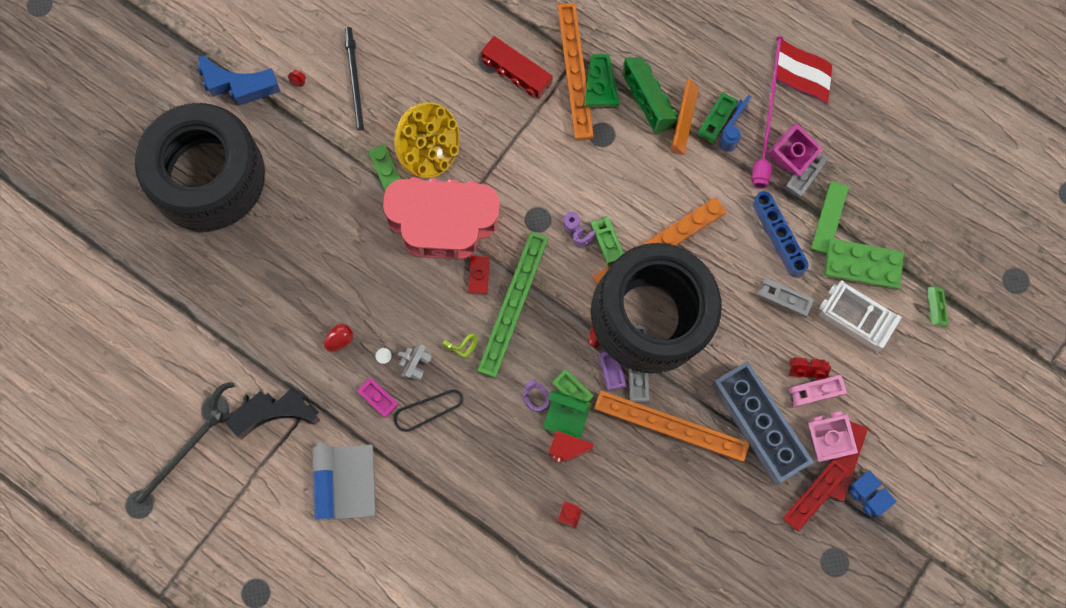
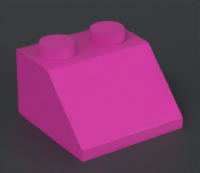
M796 123L781 135L767 151L766 155L779 167L800 176L823 148Z

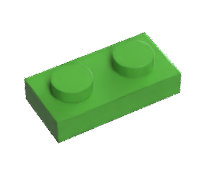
M936 286L928 287L927 301L930 304V321L932 325L941 328L948 326L944 289Z
M567 369L552 382L564 394L588 402L594 397Z

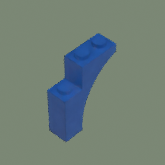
M205 55L198 57L200 64L197 65L200 75H204L205 78L202 81L206 92L209 91L212 97L229 92L232 100H236L240 106L281 92L272 68L256 73H234L217 67Z

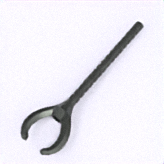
M228 382L220 385L212 394L208 418L204 425L135 500L142 504L212 426L226 422L249 401V395H244L243 403L238 409L224 415L217 409L219 398L225 390L235 387V384Z

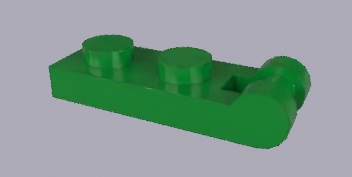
M722 92L698 131L697 136L700 138L704 137L708 139L709 143L713 144L738 104V100ZM707 128L714 129L713 133L707 131Z

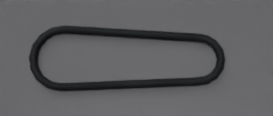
M453 389L405 406L396 412L394 417L395 425L401 431H412L461 406L463 395L460 391ZM452 392L460 395L459 404L412 428L404 429L397 423V416L403 410Z

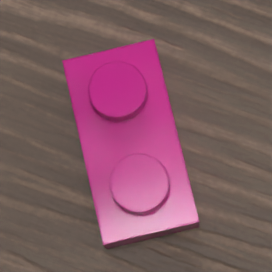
M371 377L357 390L385 419L399 405Z

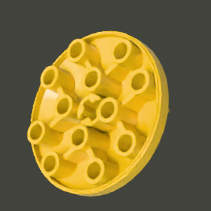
M423 102L408 109L397 125L394 139L396 155L403 168L410 174L422 178L436 177L445 172L459 152L460 135L457 121L447 108L437 103Z

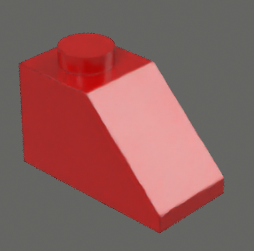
M556 431L548 456H551V460L558 463L568 462L592 451L594 444Z

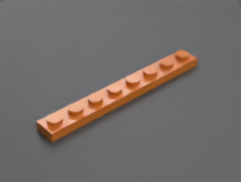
M576 3L558 4L557 9L575 141L593 139L590 107H584L587 84Z
M715 197L642 245L667 243L677 246L725 215L727 211ZM611 266L592 276L596 285Z
M601 390L594 410L742 463L745 460L750 444Z

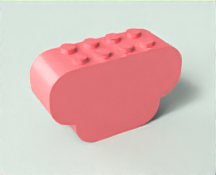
M413 177L409 178V180L401 179L392 182L384 193L383 208L389 227L393 231L402 234L405 248L409 253L417 257L468 258L476 251L479 239L491 236L498 227V194L490 186L478 184L475 181H467L466 183H459L457 180L440 182L438 179L424 181Z

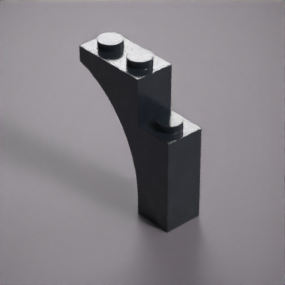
M291 388L275 404L273 403L276 400L269 393L264 394L262 391H259L230 417L225 424L242 440L257 427L273 420L294 418L315 425L320 421V418L317 416L319 414L318 410L312 404L308 407L304 402L306 400L305 396L299 390L295 393Z

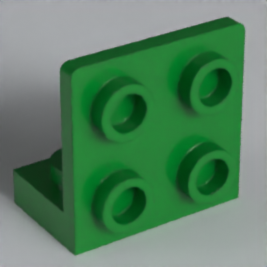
M556 390L550 392L548 400H551V404L543 427L553 432L560 431L581 439L592 403Z

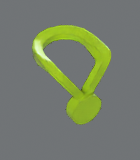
M473 333L469 334L459 347L452 345L446 340L442 342V345L449 351L453 350L462 358H467L476 347L478 337ZM472 338V344L464 354L460 352L468 340Z

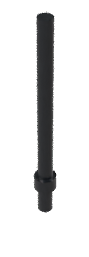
M346 27L345 49L348 51L357 130H364L355 57L356 41L353 40L352 27Z

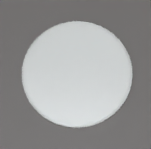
M381 348L376 352V360L379 363L385 364L390 361L391 352L388 349Z

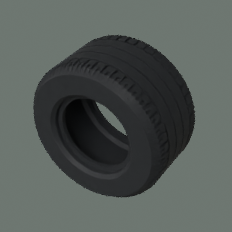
M188 103L169 109V111L159 115L156 120H153V123H150V126L145 129L138 142L135 154V171L138 182L143 192L168 220L180 227L194 231H214L226 228V226L229 227V225H233V223L245 217L260 198L265 181V166L261 152L245 124L232 112L220 106L209 103ZM204 143H217L224 146L226 153L225 164L220 174L213 181L203 186L187 187L171 179L176 161L188 149Z
M667 243L644 244L622 254L597 284L591 301L592 327L598 342L601 343L606 353L622 366L624 365L634 371L662 373L680 367L702 351L714 337L720 323L722 300L717 281H715V277H713L708 267L705 266L706 264L700 258H697L696 255L694 256L693 253H690V251ZM649 285L658 287L671 296L677 306L679 319L675 332L668 340L650 338L633 326L624 307V296L630 290L639 286Z

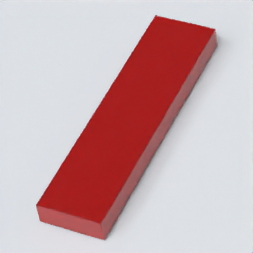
M851 421L850 425L858 453L835 459L846 467L850 473L830 495L831 498L841 502L845 500L868 431L867 427Z
M833 459L783 517V520L797 532H800L850 471Z

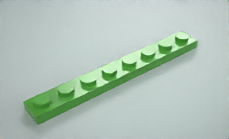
M530 232L477 370L478 373L496 379L546 248L548 237Z

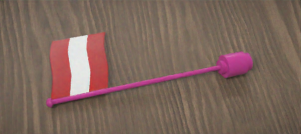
M782 36L776 38L778 43L762 159L753 165L751 181L753 186L759 189L767 188L771 180L772 164L766 160L776 79L793 89L818 98L825 104H828L833 65L817 55L796 48L784 41Z

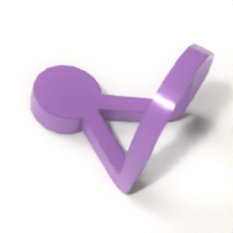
M531 380L524 386L526 391L523 393L522 398L527 406L535 412L544 411L550 404V400H548L549 395L542 384H537L535 380ZM539 388L545 395L546 402L543 406L535 407L531 404L528 394L532 389Z

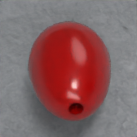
M346 324L336 325L327 334L324 340V348L328 352H336L345 348L353 339V331Z

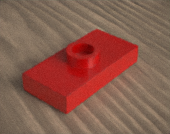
M471 256L468 294H488L490 257Z

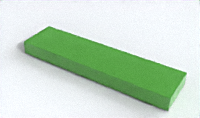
M834 181L829 183L810 248L811 251L826 255L828 240L835 237L849 186Z

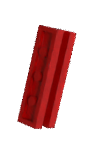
M493 36L481 51V60L486 66L496 69L499 75L509 78L515 86H521L531 97L535 96L540 99L544 94V89L549 88L552 84L553 75L496 36Z

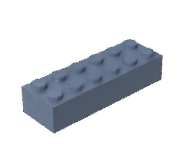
M748 361L714 381L711 386L747 442L750 443L749 445L775 485H778L813 463L808 452Z

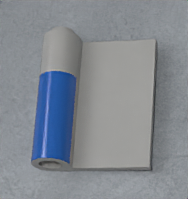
M328 443L316 444V447L312 448L315 520L324 521L376 516L373 444L337 448L328 446Z

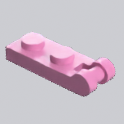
M842 375L788 389L789 394L792 395L794 400L792 402L794 408L847 394ZM804 391L806 398L801 399L799 392Z

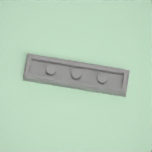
M634 326L638 331L647 336V326ZM628 368L629 401L649 403V373L634 371Z

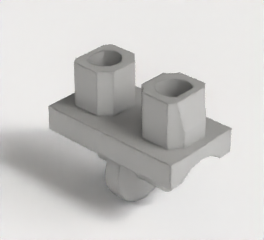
M417 345L414 351L411 348H407L405 353H398L397 356L401 358L400 366L404 367L406 362H408L401 374L405 379H421L424 371L416 367L418 361L427 365L432 358V355L425 350L426 347L424 345Z

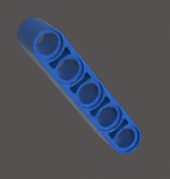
M761 191L753 201V208L788 273L794 278H799L806 272L809 263L774 198L769 192ZM763 199L766 201L767 204L762 205L760 204L759 200ZM772 215L776 221L769 220L767 216ZM776 232H782L784 237H779ZM785 248L792 249L793 254L787 253ZM794 264H799L802 270H797Z

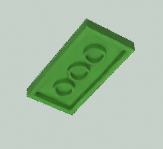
M830 238L827 245L824 276L898 290L901 283L904 252Z

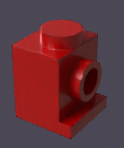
M564 501L557 523L576 529L582 509H579V506Z

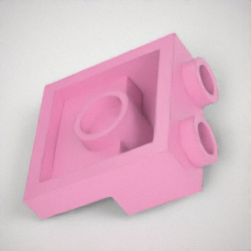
M842 411L831 413V418L823 419V416L811 418L812 422L808 423L818 462L858 453L848 414L843 415Z

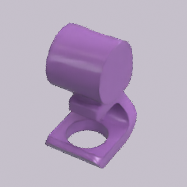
M569 212L564 216V228L569 234L574 233L573 241L576 247L584 248L594 240V230L583 239H580L584 229L579 227L580 217L577 213Z

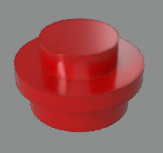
M294 70L288 74V79L293 86L303 87L306 76L301 71Z

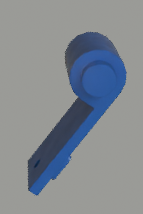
M749 94L744 101L740 99L735 106L738 110L721 135L719 145L726 152L736 149L740 140V130L734 124L748 106L751 99Z

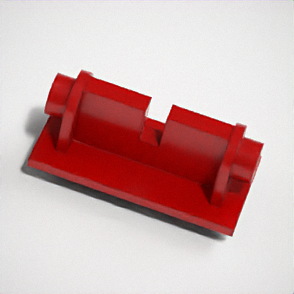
M794 357L789 360L791 368L788 376L826 379L830 373L831 366H829V362H826L825 359H811L810 365L807 358Z

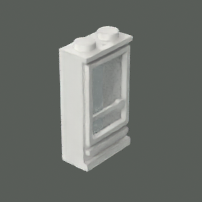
M842 280L838 285L833 284L828 292L831 296L828 301L824 299L819 307L821 312L818 316L877 353L881 351L902 317L848 286Z

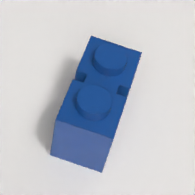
M871 470L849 485L848 489L854 500L862 502L863 511L869 517L877 518L897 501L886 488L880 489L867 499V496L882 485Z

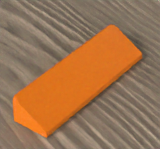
M691 79L686 81L671 147L672 153L681 155L685 154L699 91Z

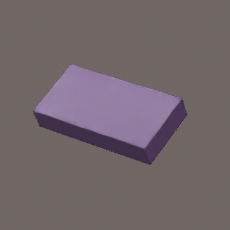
M599 353L607 392L626 388L621 364L612 359L608 353Z

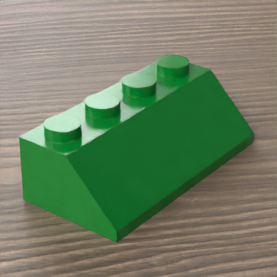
M625 58L622 76L655 135L674 127L678 118L677 112L674 108L671 109L669 99L665 93H662L658 79L653 77L649 63H645L643 58Z

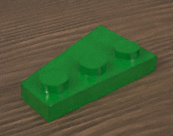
M592 54L589 62L584 107H617L620 103L610 55Z

